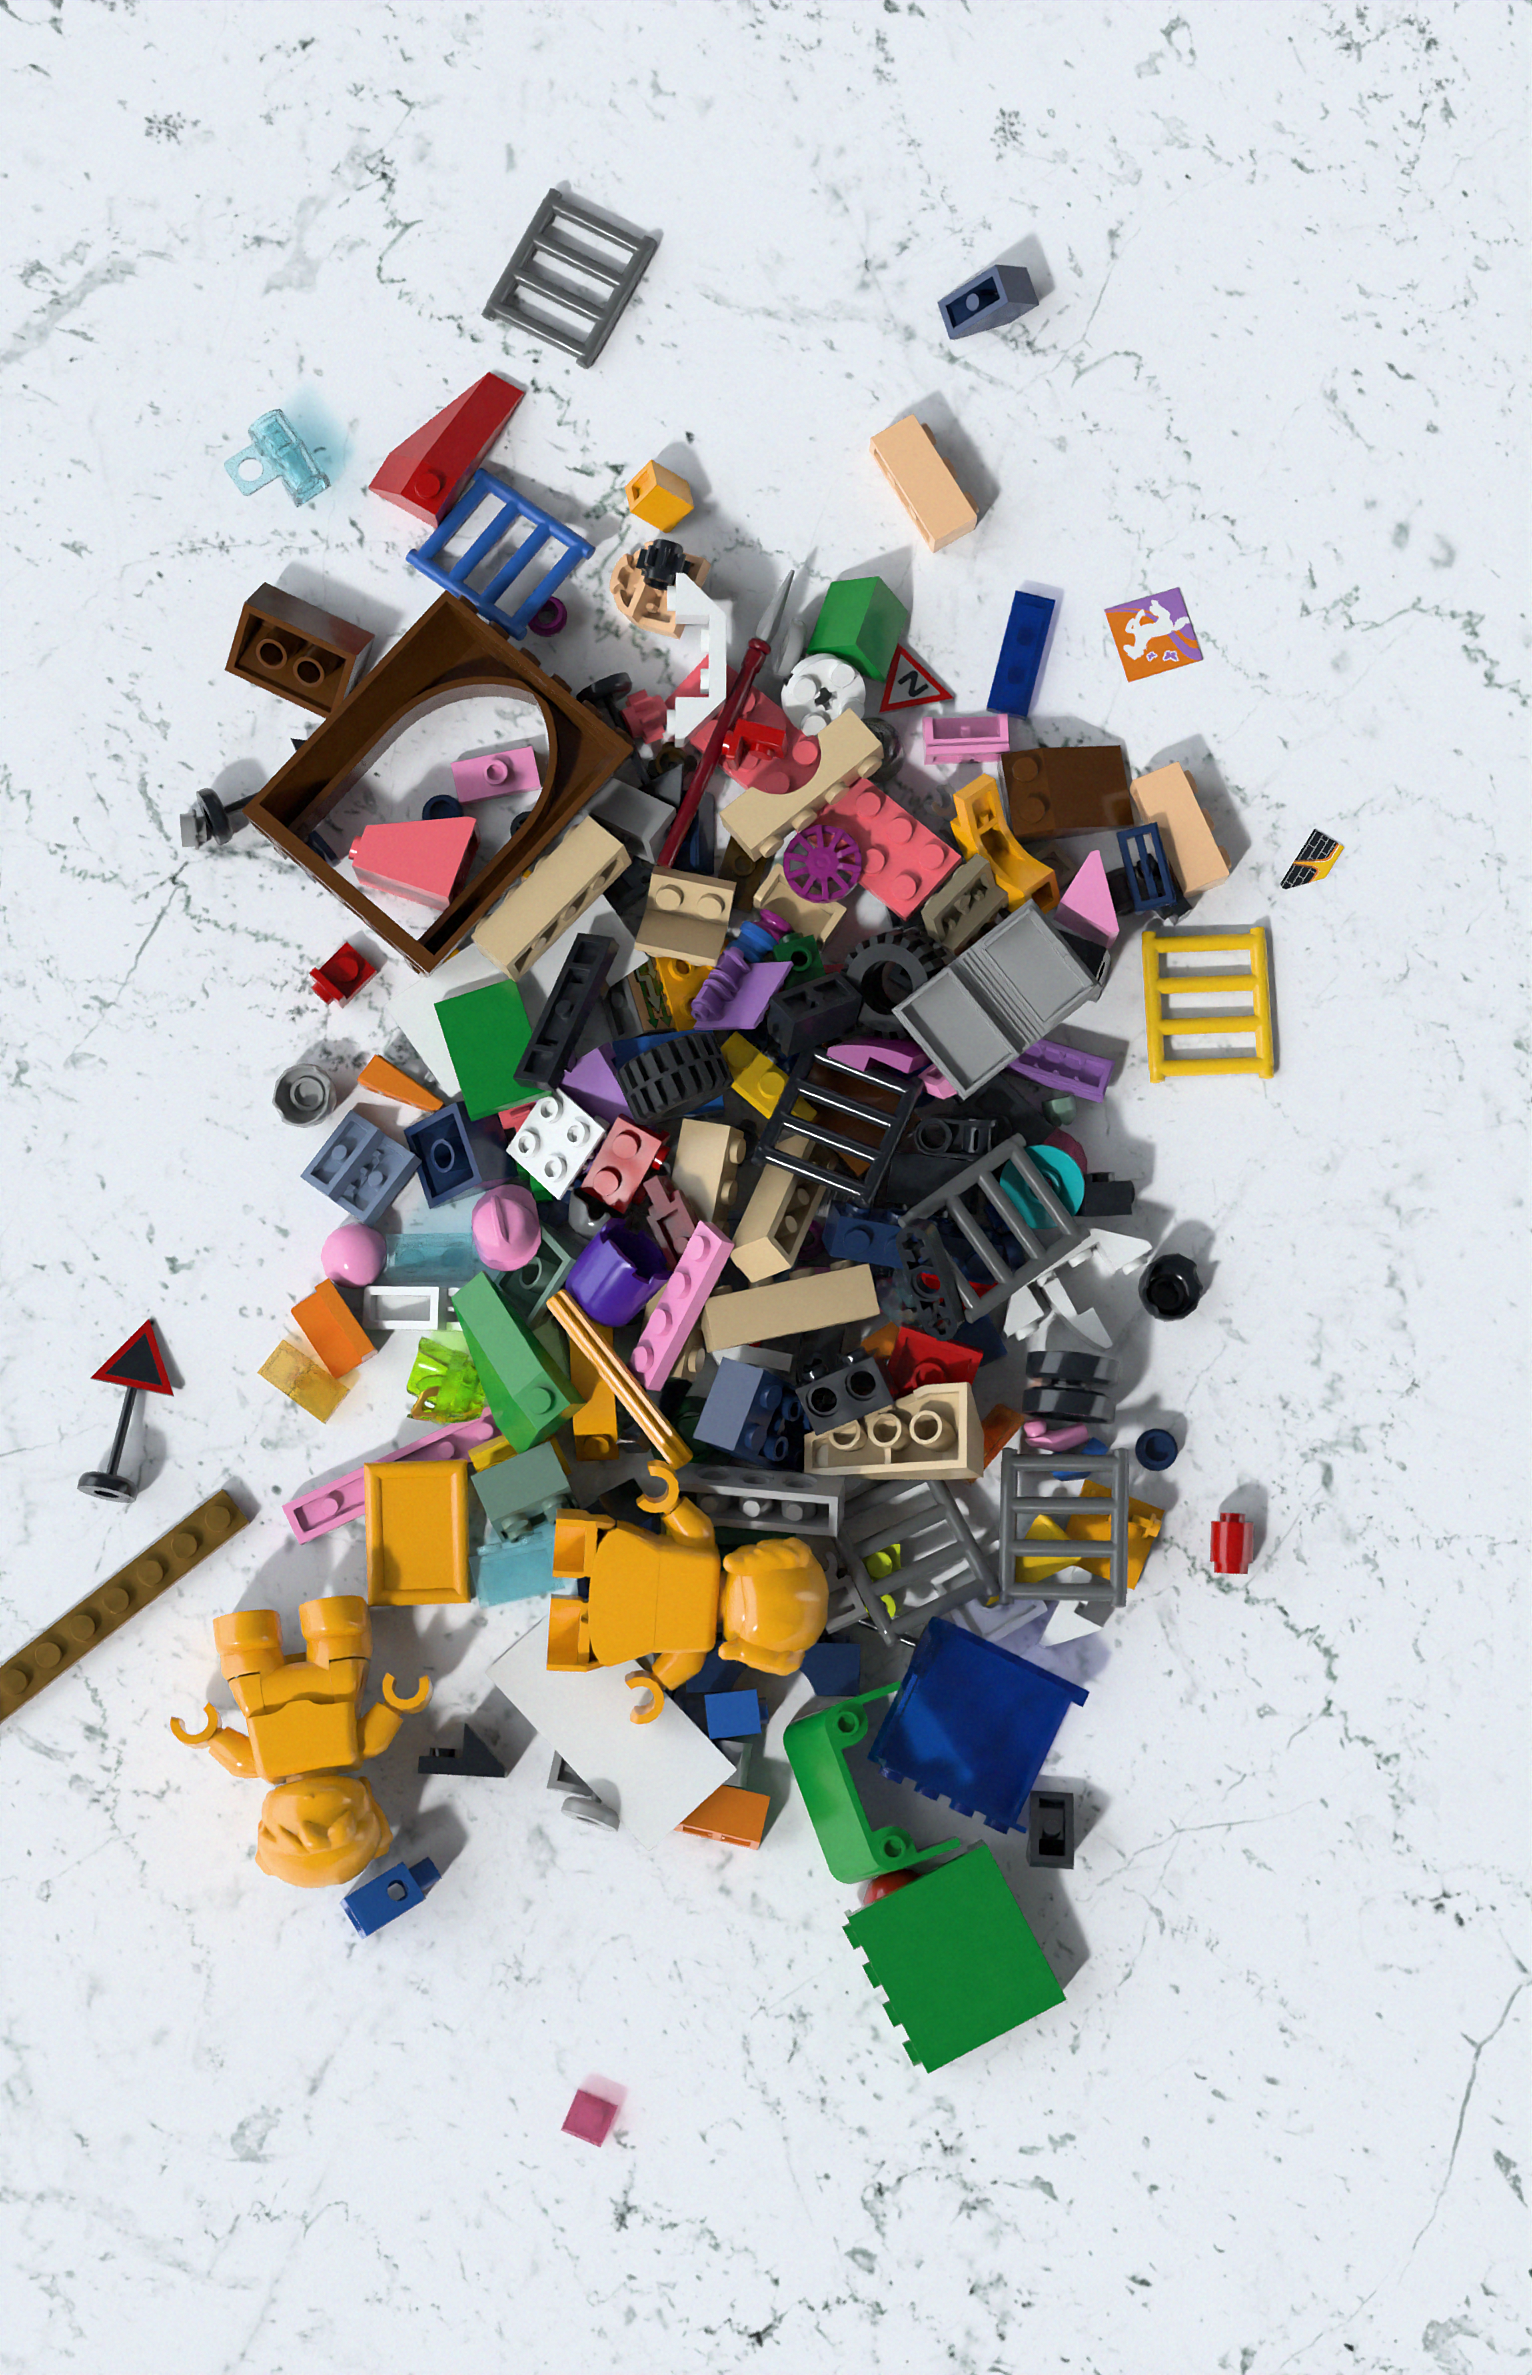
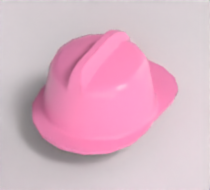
M513 1184L502 1185L486 1192L477 1201L472 1211L471 1223L476 1251L481 1261L490 1269L501 1272L515 1271L527 1265L536 1256L541 1245V1228L536 1202L532 1193L523 1186Z

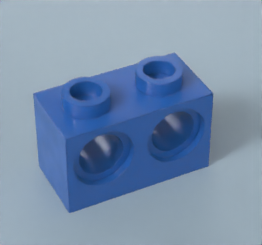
M757 1689L704 1695L709 1739L762 1733L761 1724H769L766 1697L757 1698Z

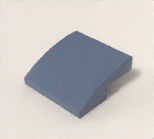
M350 1110L300 1177L362 1223L372 1228L422 1160L388 1137L378 1127Z

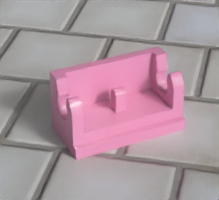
M1007 714L989 717L922 718L924 765L998 762L1000 754L1010 753Z

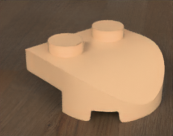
M653 541L644 543L645 548L643 549L648 550V546L652 545ZM640 550L632 555L624 554L617 562L610 579V591L614 595L617 608L640 629L680 639L686 624H675V611H667V591L652 588L643 582L642 570L636 568ZM682 553L686 555L685 560L691 562L688 577L701 589L711 564L705 558Z

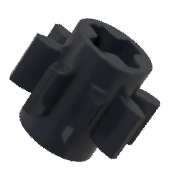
M656 539L652 545L648 546V550L641 549L636 568L642 570L643 582L652 588L667 591V586L675 585L676 573H685L688 576L691 562L685 560L686 555L682 554L683 547L670 540Z

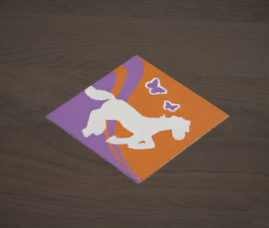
M1179 588L1104 610L1128 683L1203 660Z

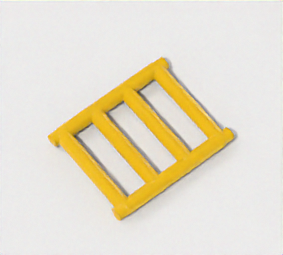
M1259 926L1251 928L1250 933L1161 937H1157V932L1143 931L1141 933L1150 1082L1156 1084L1164 1082L1165 1077L1252 1073H1259V1078L1272 1079L1274 1077V1056L1265 928ZM1250 950L1251 974L1160 978L1159 953ZM1253 991L1254 1015L1162 1019L1161 994ZM1255 1032L1257 1057L1165 1060V1035Z

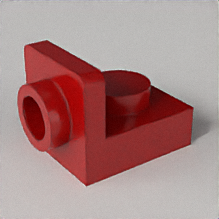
M738 718L734 731H727L722 746V754L726 755L729 769L738 771L744 749H748L750 755L762 760H772L773 756L785 759L789 747L787 732Z
M348 942L319 970L314 967L309 972L312 980L315 982L311 987L314 993L328 1006L335 1001L342 1009L378 974Z

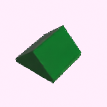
M879 576L831 582L806 654L827 653L835 655L837 658L844 659L853 665L860 674L884 682L908 610Z

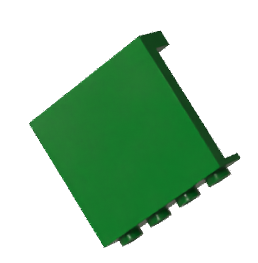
M982 1839L967 1846V1852L856 1911L851 1912L850 1909L844 1911L849 1923L842 1926L851 1946L854 1950L862 1946L869 1962L862 1965L874 1989L882 1985L889 1998V2001L882 2004L894 2028L902 2024L909 2037V2040L902 2044L913 2066L915 2067L922 2063L927 2074L1067 2000L992 1853Z

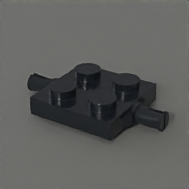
M997 1073L964 1101L958 1093L951 1096L956 1102L951 1115H982L999 1119L998 1126L994 1127L992 1150L1016 1133H1020L1026 1141V1146L1023 1148L1040 1145L1056 1130L1000 1073ZM940 1126L936 1131L946 1140V1132ZM1010 1158L991 1171L999 1184L1002 1171Z

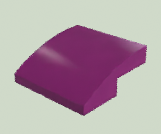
M869 1034L858 1035L829 1047L826 1054L862 1072L885 1063L908 1074L932 1063L912 1036L902 1039L896 1037L889 1040L882 1039V1034L874 1037Z

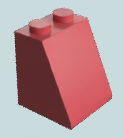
M469 816L367 825L362 837L355 836L348 859L353 861L352 868L360 884L444 912L463 891L482 837L477 819Z

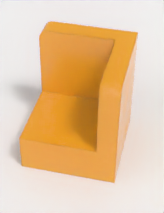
M652 459L625 486L630 512L664 533H670L694 508L689 483Z

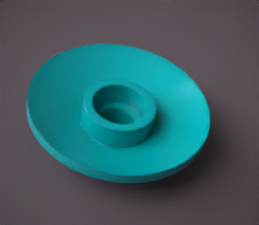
M1040 1144L1024 1148L1043 1177L1050 1179L1053 1191L1073 1217L1079 1210L1085 1193L1084 1177L1077 1162L1067 1152L1051 1145ZM1009 1160L1002 1171L1000 1186L1029 1227L1036 1229L1058 1227L1013 1162Z

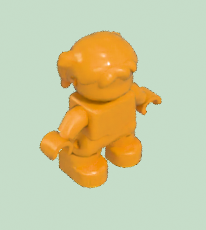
M660 1460L648 1461L647 1467L651 1476L662 1477L668 1483L666 1492L660 1497L655 1498L648 1497L643 1493L637 1499V1505L644 1511L652 1513L663 1512L664 1514L661 1519L672 1536L657 1535L643 1527L617 1520V1528L614 1529L615 1519L608 1515H592L585 1510L557 1508L552 1577L583 1578L587 1576L591 1578L588 1601L577 1595L551 1594L546 1670L589 1672L604 1666L609 1668L651 1653H662L651 1666L653 1672L637 1670L625 1675V1683L631 1690L635 1687L643 1686L648 1688L654 1695L650 1703L643 1706H634L630 1714V1721L639 1725L650 1723L661 1714L665 1703L664 1690L666 1688L672 1691L701 1671L706 1661L707 1652L715 1646L717 1623H722L723 1634L727 1641L718 1650L719 1656L722 1659L740 1661L749 1667L759 1669L765 1673L787 1676L801 1667L805 1651L812 1647L822 1634L827 1623L829 1585L823 1568L811 1553L810 1547L795 1537L786 1540L773 1538L757 1544L740 1546L733 1553L725 1556L723 1567L726 1570L720 1571L719 1547L715 1543V1530L711 1519L687 1497L681 1499L678 1497L677 1474L670 1465Z
M356 1595L326 1597L299 1605L301 1631L304 1639L307 1641L306 1652L285 1656L281 1648L283 1645L280 1615L277 1611L267 1609L241 1611L214 1619V1638L216 1650L220 1654L222 1675L229 1683L230 1689L246 1718L249 1737L229 1726L222 1729L220 1713L210 1702L203 1709L207 1714L208 1724L201 1733L196 1735L188 1734L184 1720L173 1716L170 1719L172 1733L179 1741L192 1749L210 1747L209 1754L233 1776L240 1778L261 1777L271 1785L284 1784L269 1791L262 1803V1820L258 1824V1844L255 1861L265 1874L277 1876L284 1882L302 1888H323L344 1884L362 1873L368 1867L371 1860H376L388 1852L393 1840V1834L381 1806L373 1796L370 1781L365 1776L353 1779L348 1776H338V1774L358 1771L362 1768L364 1760L376 1757L386 1751L403 1722L400 1718L401 1714H415L422 1711L429 1704L433 1694L432 1683L426 1674L419 1679V1690L413 1698L400 1699L395 1694L397 1680L389 1673H386L382 1687L386 1700L383 1704L377 1702L361 1718V1705L371 1667L366 1658L371 1662L374 1642L368 1604L363 1597Z

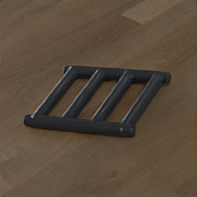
M820 1044L800 1053L757 1144L751 1162L760 1168L770 1164L856 1198L855 1203L859 1207L868 1209L879 1190L925 1083L918 1077H911L909 1081L875 1067L862 1072L827 1056L828 1049ZM816 1062L900 1095L901 1098L894 1114L807 1081L814 1063ZM798 1097L807 1098L885 1129L886 1132L879 1147L876 1148L792 1115L791 1112ZM783 1129L870 1163L871 1165L863 1183L776 1149V1144Z

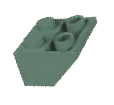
M550 1441L470 1476L489 1521L502 1543L507 1541L518 1543L531 1537L534 1534V1529L547 1523L556 1525L557 1508L580 1509L579 1503Z

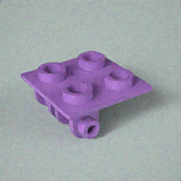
M730 947L729 950L723 951L717 966H714L715 969L710 971L709 979L704 981L701 990L691 1003L693 1009L691 1015L697 1020L693 1027L694 1030L756 1029L758 1024L764 1019L765 1012L770 1005L768 1003L769 997L775 995L782 988L793 963L790 961L746 964L743 960L744 953L740 949Z

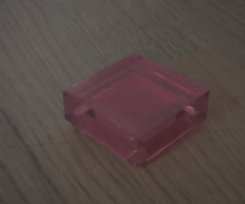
M578 2088L561 2131L601 2148L618 2105Z

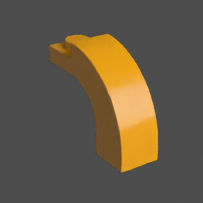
M984 773L954 793L953 798L958 816L951 820L950 824L958 846L967 862L976 853L989 861L995 884L1008 892L1009 905L1006 909L1013 913L1031 898L1044 914L1059 905L1061 898L1055 870L1029 855L1011 833L1004 818L996 780Z
M594 1324L614 1350V1328H606ZM570 1337L571 1383L587 1402L573 1416L576 1461L619 1459V1446L616 1444L618 1440L616 1395Z

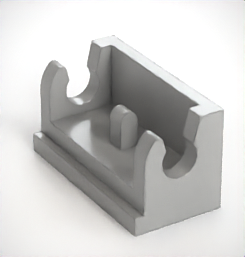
M613 777L581 810L584 819L587 816L592 818L621 842L626 851L654 865L657 864L656 861L672 827L670 824L677 815L675 807Z

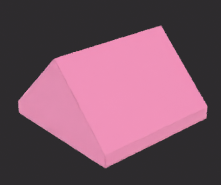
M1096 850L1091 851L1062 897L1053 919L1083 938L1108 949L1112 948L1120 930L1100 851Z

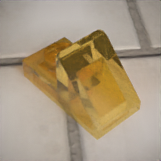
M284 1339L257 1372L324 1424H326L351 1391Z

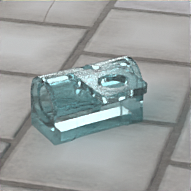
M281 409L269 411L259 417L248 429V435L252 444L224 463L226 472L243 496H250L279 478L285 492L296 508L331 486L327 474ZM248 459L259 461L263 467L261 476L253 481L244 480L239 475L240 465Z

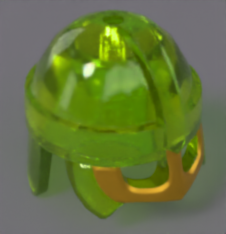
M422 1336L406 1385L407 1392L418 1399L407 1417L422 1421L430 1420V1422L444 1426L446 1423L469 1422L480 1418L485 1406L483 1404L485 1393L474 1362L469 1359L470 1355L457 1349L454 1351ZM425 1401L435 1405L434 1408L426 1406Z

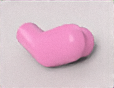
M1038 1417L1027 1420L1023 1426L1026 1432L1024 1439L1031 1447L1052 1452H1061L1089 1440L1087 1428L1082 1422L1057 1431L1047 1430L1046 1421Z

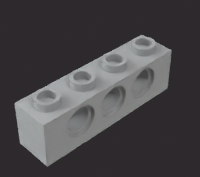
M686 1463L683 1467L674 1469L678 1478V1497L680 1499L687 1497L711 1519L713 1526L837 1537L844 1518L845 1477L696 1463Z

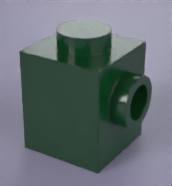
M802 932L789 934L778 940L779 945L773 946L775 962L791 961L793 963L791 970L784 980L783 991L826 975L814 934L806 937L803 936Z

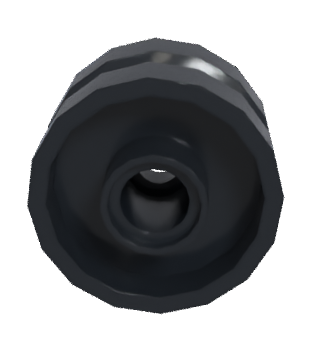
M1073 1351L1028 1352L1026 1376L1033 1381L1048 1385L1034 1386L1024 1390L1022 1414L1077 1423H1114L1116 1400L1106 1396L1104 1393L1091 1389H1110L1117 1386L1119 1382L1120 1361Z

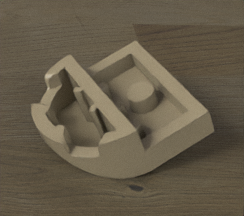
M976 853L967 864L961 865L954 872L952 879L939 893L933 894L927 900L921 914L928 936L934 939L936 944L959 957L998 925L995 922V918L1000 907L1008 908V892L995 884L989 861Z

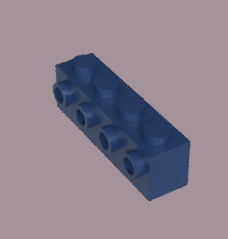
M831 1199L821 1238L830 1256L904 1269L896 1246V1236L902 1229L898 1224V1219L907 1213L906 1210L899 1208H888L886 1210L871 1206L868 1209H864L855 1203L856 1200L844 1202ZM936 1215L928 1217L926 1220L935 1225L939 1231L944 1248L969 1282L993 1286L995 1277L956 1222ZM977 1223L1001 1256L1004 1246L995 1231L989 1226ZM913 1234V1235L911 1236L912 1241H913V1242H915V1241L919 1242V1241L917 1240V1238L915 1237V1235ZM922 1256L918 1259V1262L923 1261ZM922 1271V1273L936 1275L931 1271Z

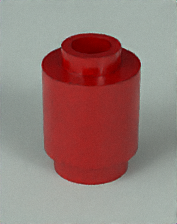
M1221 1512L1220 1521H1211L1210 1562H1214V1573L1248 1574V1563H1253L1254 1522H1245V1513Z

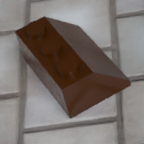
M264 582L244 602L225 671L327 719L357 686L366 668L376 635Z

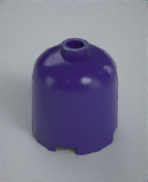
M619 1218L609 1219L600 1228L579 1255L566 1278L565 1290L570 1293L592 1323L606 1328L621 1327L628 1323L669 1281L673 1274L665 1266L667 1260L659 1243L643 1229L636 1235L629 1229L624 1228L623 1226L626 1221Z

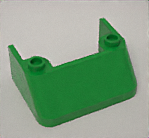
M900 1680L798 1718L789 1723L783 1733V1745L828 1868L835 1879L845 1884H855L893 1872L961 1846L959 1838L953 1836L916 1850L909 1833L900 1827L887 1826L872 1832L842 1749L861 1741L868 1729V1719L862 1704L903 1689Z

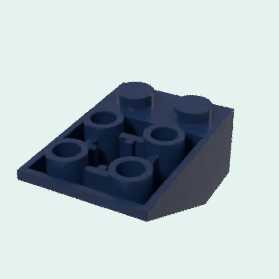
M723 1357L693 1438L714 1449L765 1470L802 1473L804 1470L805 1435L814 1430L797 1396L796 1386L765 1369Z

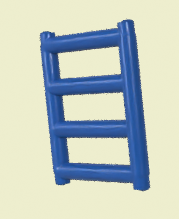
M481 467L473 476L476 482L421 548L418 551L415 548L411 549L405 559L418 571L443 589L448 590L456 598L460 594L464 595L479 610L478 614L489 622H496L509 636L520 642L527 635L528 629L525 627L581 559L583 557L587 560L590 559L595 553L596 548L511 486ZM487 493H492L506 503V505L453 569L448 572L432 559ZM518 515H523L536 524L537 527L480 595L466 585L464 580ZM553 536L569 549L511 617L494 604L546 541Z

